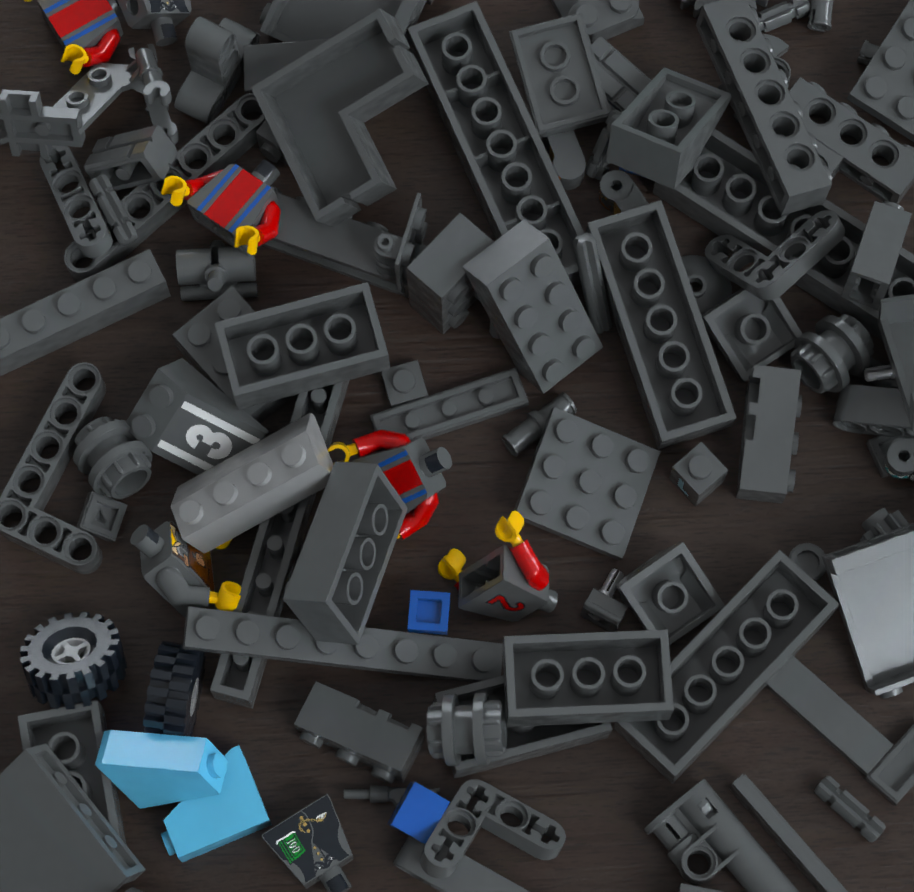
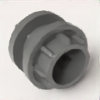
M842 314L840 317L826 315L816 323V334L805 332L795 340V350L791 353L792 368L802 370L801 382L816 393L822 394L824 391L838 393L849 384V374L859 376L864 372L865 368L870 367V357L874 354L873 340L866 328L857 319L847 314Z
M108 416L97 418L84 426L74 441L76 448L73 461L77 468L83 474L89 475L88 482L95 493L115 499H124L135 494L146 485L151 477L152 452L144 442L136 441L137 439L128 432L131 427L126 423V420L113 419Z
M475 693L473 705H459L457 694H445L442 702H434L428 707L427 743L430 755L434 759H444L447 766H459L461 754H474L477 765H489L491 757H500L506 751L507 725L504 704L500 700H489L487 693Z

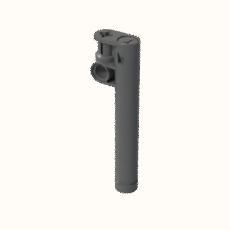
M705 779L692 787L643 829L646 834L653 832L668 850L667 856L679 869L681 877L687 883L693 885L703 884L726 866L747 892H799ZM698 854L706 858L709 867L708 871L701 875L691 872L687 865L689 856Z

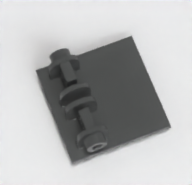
M421 193L416 195L403 238L385 233L377 236L374 241L377 271L382 276L396 279L397 290L400 291L404 279H407V267L416 258L414 257L415 244L422 245L427 231L428 223L425 222L427 209L422 208Z

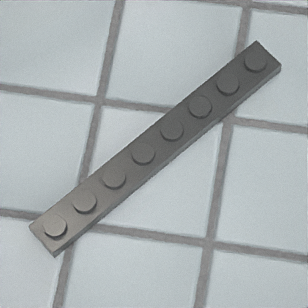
M190 606L186 609L182 648L185 650L472 683L501 676L503 656L502 643L367 627L364 628L359 645L321 642L313 638L299 619Z

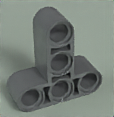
M201 16L198 17L191 25L186 36L185 48L191 72L177 94L174 104L175 109L206 125L215 120L244 72L243 46L259 44L260 34L229 18H224L217 25Z

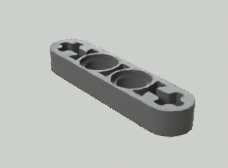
M52 145L49 159L41 158V155L39 158L45 177L81 253L89 258L102 256L112 246V235L71 149L68 146ZM61 160L65 169L59 172L55 163ZM78 182V186L73 191L68 193L61 192L68 183ZM83 207L90 208L85 216L73 218L74 213L78 209ZM93 228L97 238L91 241L86 231Z

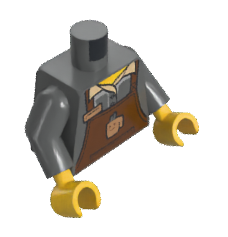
M166 521L155 530H152L147 525H141L133 532L130 542L140 550L143 578L182 616L186 618V609L189 606L198 608L208 607L209 603L215 604L217 609L223 611H234L237 608L241 598L239 595L241 586L235 582L225 581L222 583L219 592H215L211 551L204 554L182 540L177 524L172 521ZM231 540L216 547V549H225L231 543Z

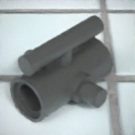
M214 240L208 248L176 250V270L178 284L181 286V301L215 300L231 286L243 298L258 297L257 282H247L256 281L255 255L248 257L233 246H225L221 240Z

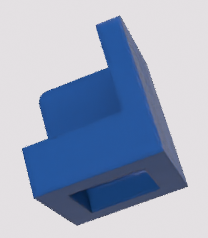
M411 590L408 632L447 635L450 593Z
M410 782L387 825L394 829H399L425 844L441 820L450 801L417 782Z

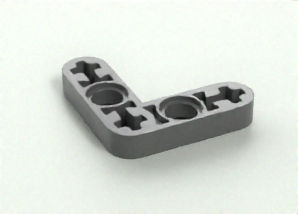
M825 210L809 218L768 257L729 234L720 235L711 240L705 248V256L716 272L759 299L768 301L784 294L843 239L845 228L834 211ZM805 251L800 257L789 260L797 252ZM754 262V264L750 268L742 272H739V270L743 266Z
M471 779L460 787L426 842L420 857V865L423 871L431 877L442 879L449 877L455 871L481 827L540 860L556 858L565 843L566 834L563 827L553 819L484 781ZM476 796L481 800L477 802L471 813L469 810H466L469 800ZM503 813L514 814L518 817L520 825L516 827L508 826L502 821L500 815ZM452 821L460 822L465 825L468 833L456 835L449 830L447 824ZM528 825L533 827L529 835L524 833ZM544 835L551 838L548 844L541 841ZM443 844L449 847L446 857L439 862L434 857L439 854Z

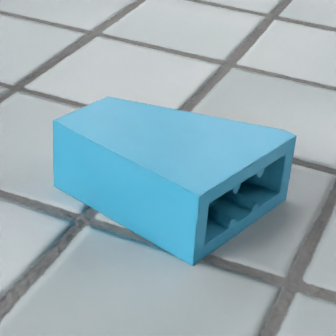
M107 730L104 731L95 766L139 809L219 795L224 776L227 772L228 759L207 738Z
M239 745L231 748L225 754V757L228 759L227 772L224 776L219 795L181 801L163 820L167 831L161 833V837L169 856L177 854L178 859L183 863L272 825Z

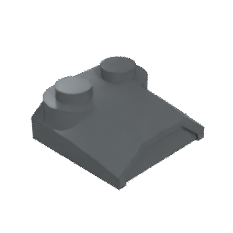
M551 0L559 18L582 12L591 44L601 36L607 40L644 25V16L639 8V0Z
M743 288L702 315L709 339L716 343L741 382H745L750 378L754 365L766 366L787 351L795 348V340L802 335L801 330L780 297L765 301Z
M680 541L650 558L626 575L616 585L621 600L632 610L645 630L668 629L669 645L725 607V604L684 542Z

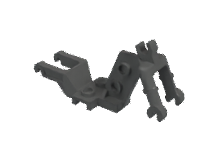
M147 44L148 48L141 47L137 50L136 54L134 47L129 48L128 53L131 63L129 65L112 63L94 65L53 107L42 105L40 92L2 89L0 94V145L9 142L12 156L19 157L22 150L40 151L41 158L49 159L52 145L82 147L86 138L85 130L122 92L130 89L143 94L147 105L145 109L148 116L151 117L153 126H161L175 145L178 142L179 135L177 126L171 122L168 113V104L172 100L169 84L162 80L161 76H163V73L157 64L158 59L154 44Z

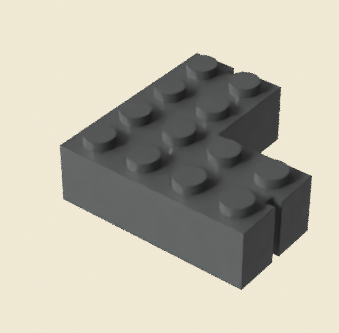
M380 8L251 87L315 220L331 227L361 211L358 203L369 206L397 189L364 122L429 84L414 54L407 50L410 46L396 18Z

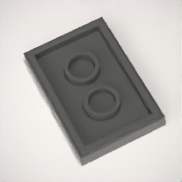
M582 12L509 31L510 41L532 119L540 138L602 123L607 120L611 111Z

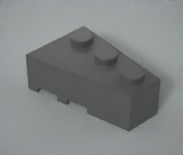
M754 365L746 387L736 499L782 504L787 492L793 493L796 470L790 469L791 455L797 454L799 432H794L796 418H800L802 409V395H799L802 370Z
M317 681L294 723L296 731L301 733L299 739L318 749L321 748L322 744H325L337 750L334 755L336 758L355 767L359 761L373 768L370 773L371 775L388 784H392L394 779L404 783L425 741L423 727L414 723L408 727L392 719L391 713L379 709L377 712L361 704L358 699Z

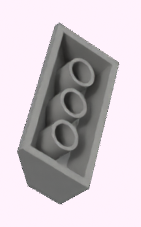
M309 413L179 485L171 503V509L182 540L205 554L324 489L334 465L314 414Z

